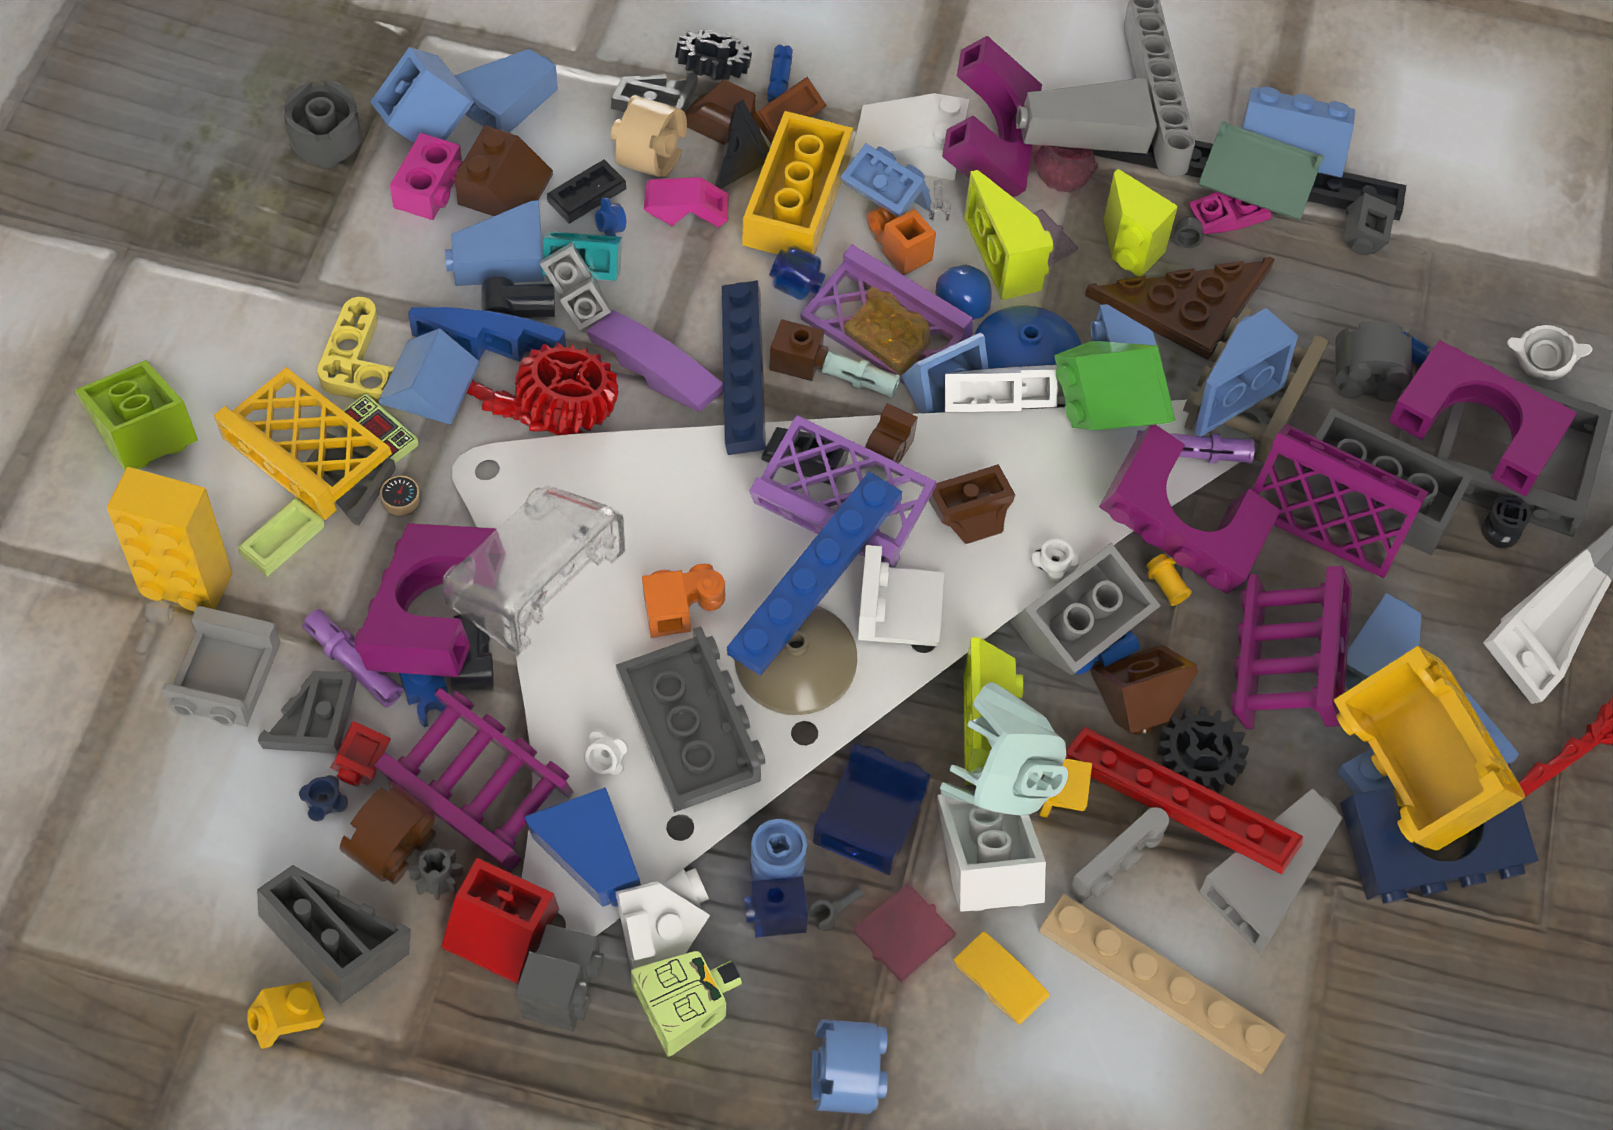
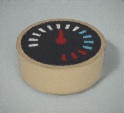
M391 477L383 483L380 489L382 506L392 515L403 516L410 514L420 504L421 498L418 484L410 477Z

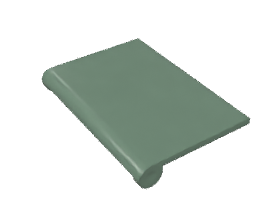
M1222 121L1198 185L1300 221L1324 156Z

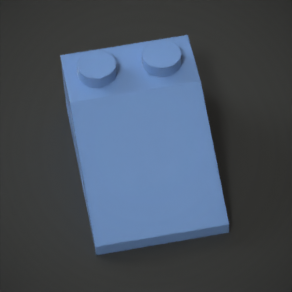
M1267 308L1253 316L1248 315L1238 323L1208 377L1195 433L1199 437L1285 387L1298 335Z

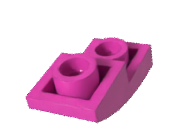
M1214 192L1189 203L1194 217L1198 218L1202 223L1203 234L1237 230L1271 219L1270 210L1225 196V194Z

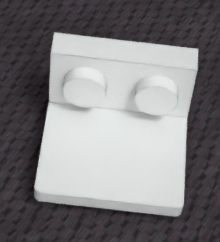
M866 545L858 640L938 646L941 636L944 572L889 567V562H881L882 546Z

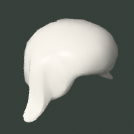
M1551 325L1536 326L1526 331L1521 338L1511 337L1507 341L1508 346L1513 349L1521 369L1526 375L1534 379L1556 380L1562 378L1571 371L1574 364L1581 357L1589 355L1593 351L1589 344H1578L1574 336L1569 335L1559 327Z

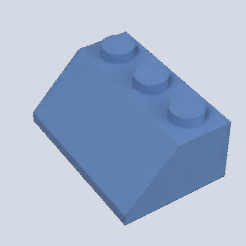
M1251 87L1241 128L1315 154L1323 155L1318 173L1342 177L1354 127L1355 109L1349 108L1348 105L1342 102L1333 101L1325 103L1316 101L1305 94L1292 96L1280 93L1271 87Z

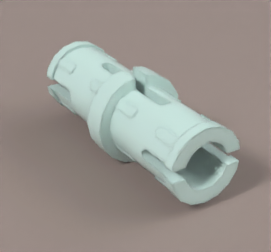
M831 350L828 352L822 368L823 374H829L851 382L852 387L860 390L862 387L887 395L890 398L894 397L901 378L898 374L895 375L870 366V361L862 359L859 362Z

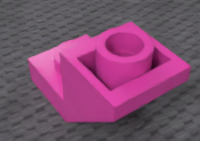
M701 177L650 179L645 183L644 210L671 226L675 225L689 212H692L699 218L719 228L728 221L729 194Z

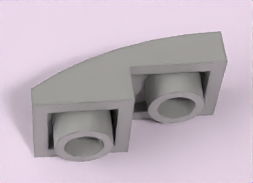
M573 242L540 260V266L559 293L560 302L579 331L611 313V308Z

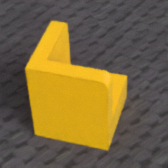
M1065 758L1062 766L1068 770L1067 782L1059 794L1050 797L1042 805L1039 816L1048 818L1052 806L1084 811L1088 802L1092 763Z

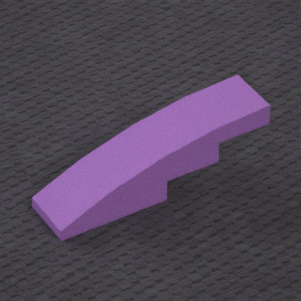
M612 310L611 313L604 316L587 330L591 343L615 353L619 365L645 377L648 388L700 412L724 392V384L697 361L652 330L615 310Z

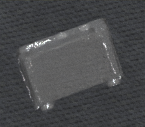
M550 485L543 486L542 488L538 487L529 494L526 502L459 565L452 566L446 572L443 578L445 603L518 656L531 644V639L526 636L528 627L533 621L539 624L544 619L543 607L591 561L599 566L604 558L612 564L625 552L623 515L609 505Z

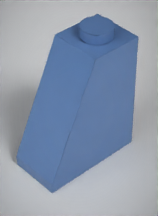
M531 49L455 75L456 79L475 101L465 115L483 127L487 125L508 133L558 90L556 65L549 58L540 56Z
M539 200L527 202L452 234V249H445L447 272L454 271L456 286L482 285L486 279L491 277H505L513 283L544 281L542 267L540 266L543 252Z
M1386 593L1348 649L1345 688L1348 690L1408 651L1419 646L1421 613L1413 609L1407 602L1396 599Z

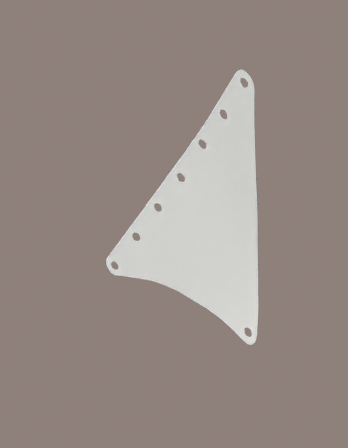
M1187 399L1171 401L1175 421L1156 425L1170 434L1198 436L1195 433L1197 421L1192 430L1184 427L1189 414L1183 411ZM1254 406L1243 411L1255 415L1260 424L1262 421L1269 423L1271 420L1267 416L1268 412ZM1065 407L1021 409V411L913 414L918 417L914 441L899 464L935 480L936 483L999 464L1015 493L1014 501L1007 509L1004 531L1001 534L965 544L951 527L940 521L928 500L900 551V559L895 567L941 571L945 574L940 644L927 653L917 652L912 648L911 644L858 640L865 557L858 554L817 605L841 619L854 638L857 648V669L853 682L846 693L834 704L818 712L804 715L782 714L758 704L742 687L736 673L735 659L727 655V646L818 535L754 503L749 490L755 479L762 477L769 464L761 460L764 450L728 455L725 447L724 425L568 434L496 442L473 447L463 453L452 466L451 479L466 504L476 527L497 528L506 553V558L497 580L505 601L516 655L529 744L538 752L534 757L545 766L549 761H552L570 776L566 782L574 791L567 798L554 789L536 812L606 787L641 885L656 881L663 884L968 652L971 637L986 639L1058 584L1060 581L1051 580L1048 577V573L1035 567L1031 562L1032 554L1042 549L1045 542L1050 539L1064 540L1072 547L1073 553L1078 555V566L1066 571L1064 578H1066L1110 543L1115 545L1124 537L1134 532L1126 525L1114 521L1107 512L1099 508V505L1135 442L1138 430L1145 431L1150 425L1103 430L1072 428L1071 422L1066 415ZM880 415L810 419L808 421L865 447L870 434L880 421ZM793 421L765 422L766 446L776 427L789 429ZM1224 424L1203 435L1209 436L1210 433H1219L1221 438L1254 440V437ZM1254 442V453L1257 451L1259 444L1256 442ZM795 447L796 454L800 453L801 448ZM850 452L844 466L853 464ZM856 455L858 462L863 461L861 457ZM1178 457L1168 476L1166 486L1167 497L1171 507L1240 462L1218 460L1217 464L1208 463L1207 459ZM494 460L499 464V473L494 478L480 480L476 477L475 469L480 462ZM874 465L861 469L863 478L870 471L884 481L888 480L885 469ZM780 467L772 480L782 485H787L799 481L800 478L798 473ZM857 472L838 477L835 485L839 496L853 492L860 482ZM891 472L893 479L900 477L899 475ZM820 482L807 486L810 498L817 502L835 497L832 486ZM913 482L895 486L902 491L901 504L918 499L924 488ZM803 488L798 489V490H795V491H797V492H799V493L805 495V494H804V491H803ZM838 505L832 506L830 508L837 511ZM911 510L904 511L906 519ZM900 514L888 516L879 527L880 532L896 539L903 526ZM704 563L712 565L714 571L719 572L725 580L726 597L724 604L717 610L707 611L702 609L698 602H695L689 607L691 632L651 638L643 596L642 576L651 575L659 570H682V573H688L695 565ZM701 626L706 637L713 636L720 653V659L716 660L721 671L728 670L735 688V693L731 694L736 706L743 705L750 722V728L746 729L751 741H759L766 763L761 765L760 782L674 813L618 677L616 664L693 638V629ZM792 642L789 644L792 648H800L803 646L801 642ZM801 721L811 722L818 730V738L814 743L807 746L797 744L791 736L793 726ZM601 730L608 737L614 739L623 738L627 742L628 751L623 754L622 758L624 769L619 775L599 774L586 764L584 756L586 750L591 745L589 735L593 731ZM603 750L606 755H609L607 750ZM532 772L533 789L541 778ZM678 814L687 815L694 824L693 834L683 841L674 840L668 835L666 830L667 822ZM528 830L522 879L554 893L559 906L558 913L564 917L566 922L565 929L596 937L620 918L618 906L614 907L609 904L602 907L532 838L530 830Z

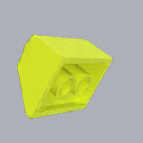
M971 637L963 673L965 770L968 772L973 771L977 767L984 768L992 749L986 736L967 726L969 720L982 717L973 706L974 700L982 688L988 683L994 682L1019 699H1022L1023 674H1016V659L980 637ZM965 780V785H973Z

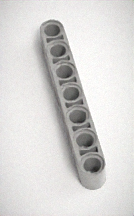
M1129 0L1124 19V29L1136 78L1146 79L1157 125L1151 142L1159 171L1170 177H1180L1185 175L1189 169L1195 146V136L1160 0Z

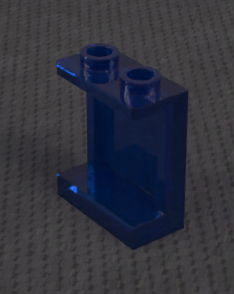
M854 744L850 751L849 762L825 813H820L814 826L813 844L890 875L926 797L931 775L913 762H900L886 756L883 751L876 747H863Z

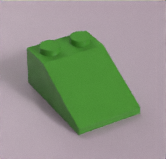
M1089 341L1054 355L1057 365L1056 376L1063 389L1066 401L1065 412L1072 428L1103 430L1164 424L1175 421L1158 345Z

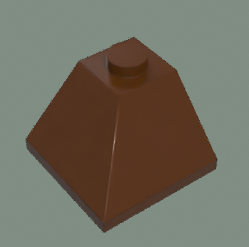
M1164 645L1128 655L1106 667L1103 664H1099L1090 669L1091 675L1114 722L1130 734L1137 735L1149 733L1155 729L1156 725L1169 721L1198 673L1197 664Z

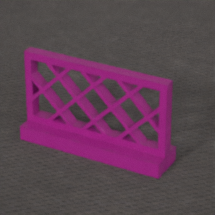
M1285 424L1277 433L1272 449L1252 491L1260 495L1262 491L1275 488L1282 505L1279 508L1281 510L1279 514L1285 513L1286 516L1284 518L1278 515L1274 523L1275 526L1383 579L1428 494V491L1288 424ZM1281 454L1293 460L1298 474L1279 479L1274 466L1278 455ZM1303 465L1311 470L1305 471ZM1319 473L1329 477L1334 491L1314 496L1308 477ZM1270 474L1272 482L1265 484ZM1301 480L1308 499L1289 505L1282 485ZM1339 483H1341V484H1343V485H1345V486H1347V487L1340 488ZM1353 491L1364 494L1369 508L1350 514L1343 494ZM1336 497L1343 516L1324 522L1317 502ZM1374 500H1376V501H1378V502H1380V503H1382V504L1376 506V503H1375ZM1310 505L1317 524L1305 528L1296 523L1292 510ZM1393 508L1407 515L1402 527L1386 531L1379 512ZM1372 514L1379 533L1360 539L1353 520ZM1346 522L1353 541L1339 545L1331 540L1327 528ZM1320 530L1321 535L1315 533V531ZM1397 535L1396 538H1395V540H1394V542H1393V544H1392V546H1391V543H1390V540H1389L1388 537H1392V536ZM1382 540L1387 553L1383 564L1380 565L1368 559L1362 545ZM1351 548H1356L1357 553L1354 552V551H1352V550H1350V549H1351Z

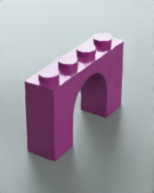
M985 36L961 50L956 76L977 93L989 106L995 117L999 136L973 115L947 129L942 157L968 179H970L971 171L978 170L1010 196L1016 197L1026 191L1033 144L1023 143L1021 129L1016 127V114L1018 108L1024 106L1027 93L1041 91L1042 84L989 36Z
M1439 340L1398 399L1389 423L1423 440L1441 412L1453 404L1474 402L1495 410L1508 424L1512 442L1502 456L1491 478L1526 497L1562 441L1577 413L1565 407L1562 403L1531 389L1528 385L1499 372L1494 367L1469 356L1457 347Z
M1156 424L1150 425L1136 438L1099 508L1107 512L1114 521L1126 525L1141 535L1148 544L1157 546L1166 552L1179 565L1191 569L1204 578L1211 587L1228 594L1246 580L1281 510L1251 489H1247L1231 502L1217 531L1205 532L1190 527L1175 514L1169 503L1166 491L1168 476L1185 444Z
M407 524L401 539H398L395 544L394 556L389 567L383 571L377 595L369 603L368 615L363 627L357 631L355 636V649L360 654L366 670L459 677L471 647L461 619L417 616L407 611L411 603L421 593L440 584L471 583L495 585L506 558L497 528Z

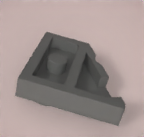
M687 73L686 80L667 81L666 74L649 77H622L611 98V109L625 112L630 98L633 95L674 106L685 112L697 87L698 75Z

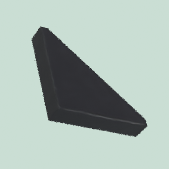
M744 100L734 104L715 184L720 189L764 165L770 150Z

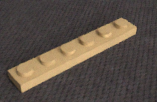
M1065 894L1061 896L1040 928V933L1261 1075L1286 1037L1285 1033Z

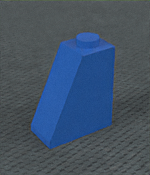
M606 787L525 816L532 838L602 907L609 904L614 907L618 906L615 891L641 885Z

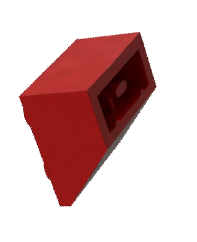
M476 858L456 894L441 947L449 953L518 985L529 952H537L546 925L552 924L559 911L555 895L542 887Z

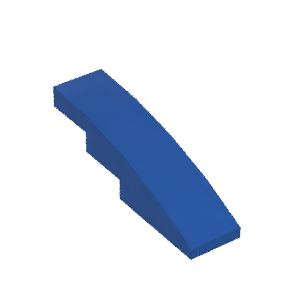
M412 307L408 313L412 336L418 337L440 328L477 360H480L485 350L520 362L526 351H539L543 344L554 348L556 343L559 342L563 347H566L565 330L527 318L492 311L453 307Z

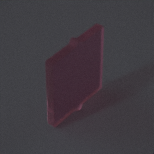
M909 884L853 929L856 936L873 952V959L875 961L880 960L900 982L956 936V932L936 913V906L934 904L929 905Z

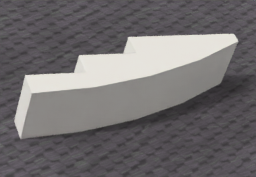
M1057 365L945 373V412L1021 411V408L1057 407V404H1066L1062 386L1056 376Z

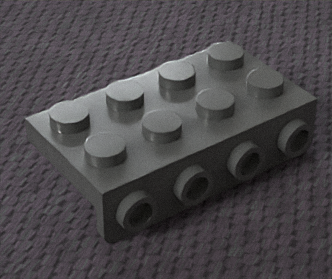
M701 626L693 629V638L616 664L618 677L674 813L760 782L761 765L766 763L759 741H751L746 729L750 728V722L743 705L736 706L731 694L735 693L731 676L728 670L721 671L716 660L720 659V653L713 636L706 637Z

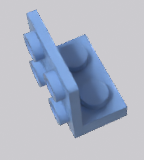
M865 143L840 177L843 184L896 217L905 214L913 202L927 211L933 206L929 194L930 190L924 180V174L910 164L904 167L897 163L894 155L880 146L875 149Z

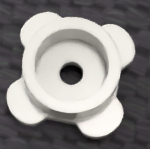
M1050 539L1043 544L1040 552L1032 554L1031 562L1035 567H1041L1048 573V577L1051 580L1060 581L1064 578L1066 571L1078 566L1079 557L1076 553H1073L1072 547L1066 541Z
M601 730L593 731L589 735L591 745L586 750L584 756L586 764L596 773L619 775L624 769L622 758L623 754L628 751L627 742L623 738L614 739L608 737ZM603 750H607L609 755H606Z

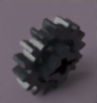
M714 29L698 30L697 34L688 31L686 36L680 35L675 53V58H678L677 63L686 65L685 69L687 71H692L699 76H709L713 80H729L730 75L740 78L741 73L747 74L752 56L749 46L741 44L740 39H735L729 34L717 33Z
M1200 707L1198 715H1193L1186 708L1181 719L1173 715L1168 726L1163 727L1159 738L1161 742L1159 743L1157 754L1164 756L1161 762L1162 766L1172 769L1174 772L1206 788L1212 786L1217 793H1221L1225 782L1231 786L1236 783L1239 774L1243 773L1247 764L1244 759H1246L1249 752V747L1241 745L1245 738V733L1233 732L1232 729L1236 722L1234 719H1230L1227 722L1221 721L1222 711L1217 710L1212 717L1207 715L1205 707ZM1177 742L1179 743L1178 749L1183 753L1182 757L1178 753ZM1224 744L1227 747L1228 752L1223 748Z

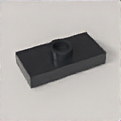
M603 159L547 193V202L570 224L600 206L602 198L611 199L626 190V180Z

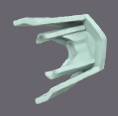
M990 682L982 688L973 703V706L982 717L969 720L967 725L986 736L992 747L984 768L977 767L970 772L956 765H951L950 768L951 772L977 786L976 790L972 792L942 782L940 787L941 794L995 812L1012 815H1030L1038 811L1050 797L1056 796L1064 788L1068 779V770L1062 766L1066 757V744L1054 732L1046 717L998 684Z

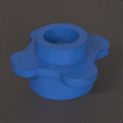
M602 198L601 208L595 213L596 226L600 232L605 233V236H616L615 233L623 232L626 228L625 211L619 203L611 204L609 198Z

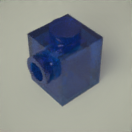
M803 876L752 881L751 897H744V913L746 923H754L755 938L807 932L808 911Z

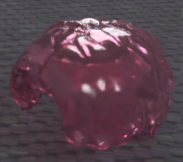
M1041 145L1034 155V165L1039 177L1047 187L1059 192L1071 193L1081 188L1098 169V163L1095 162L1092 149L1073 148L1068 150L1065 148H1055V146Z

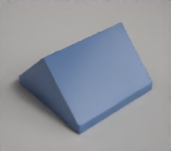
M440 328L408 340L379 398V404L451 425L479 367V361Z
M978 333L915 363L901 375L920 413L945 412V373L989 369L985 336L982 333Z

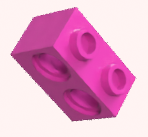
M420 133L390 183L393 208L434 220L440 208L446 207L450 198V190L455 183L454 176L463 163L460 145Z

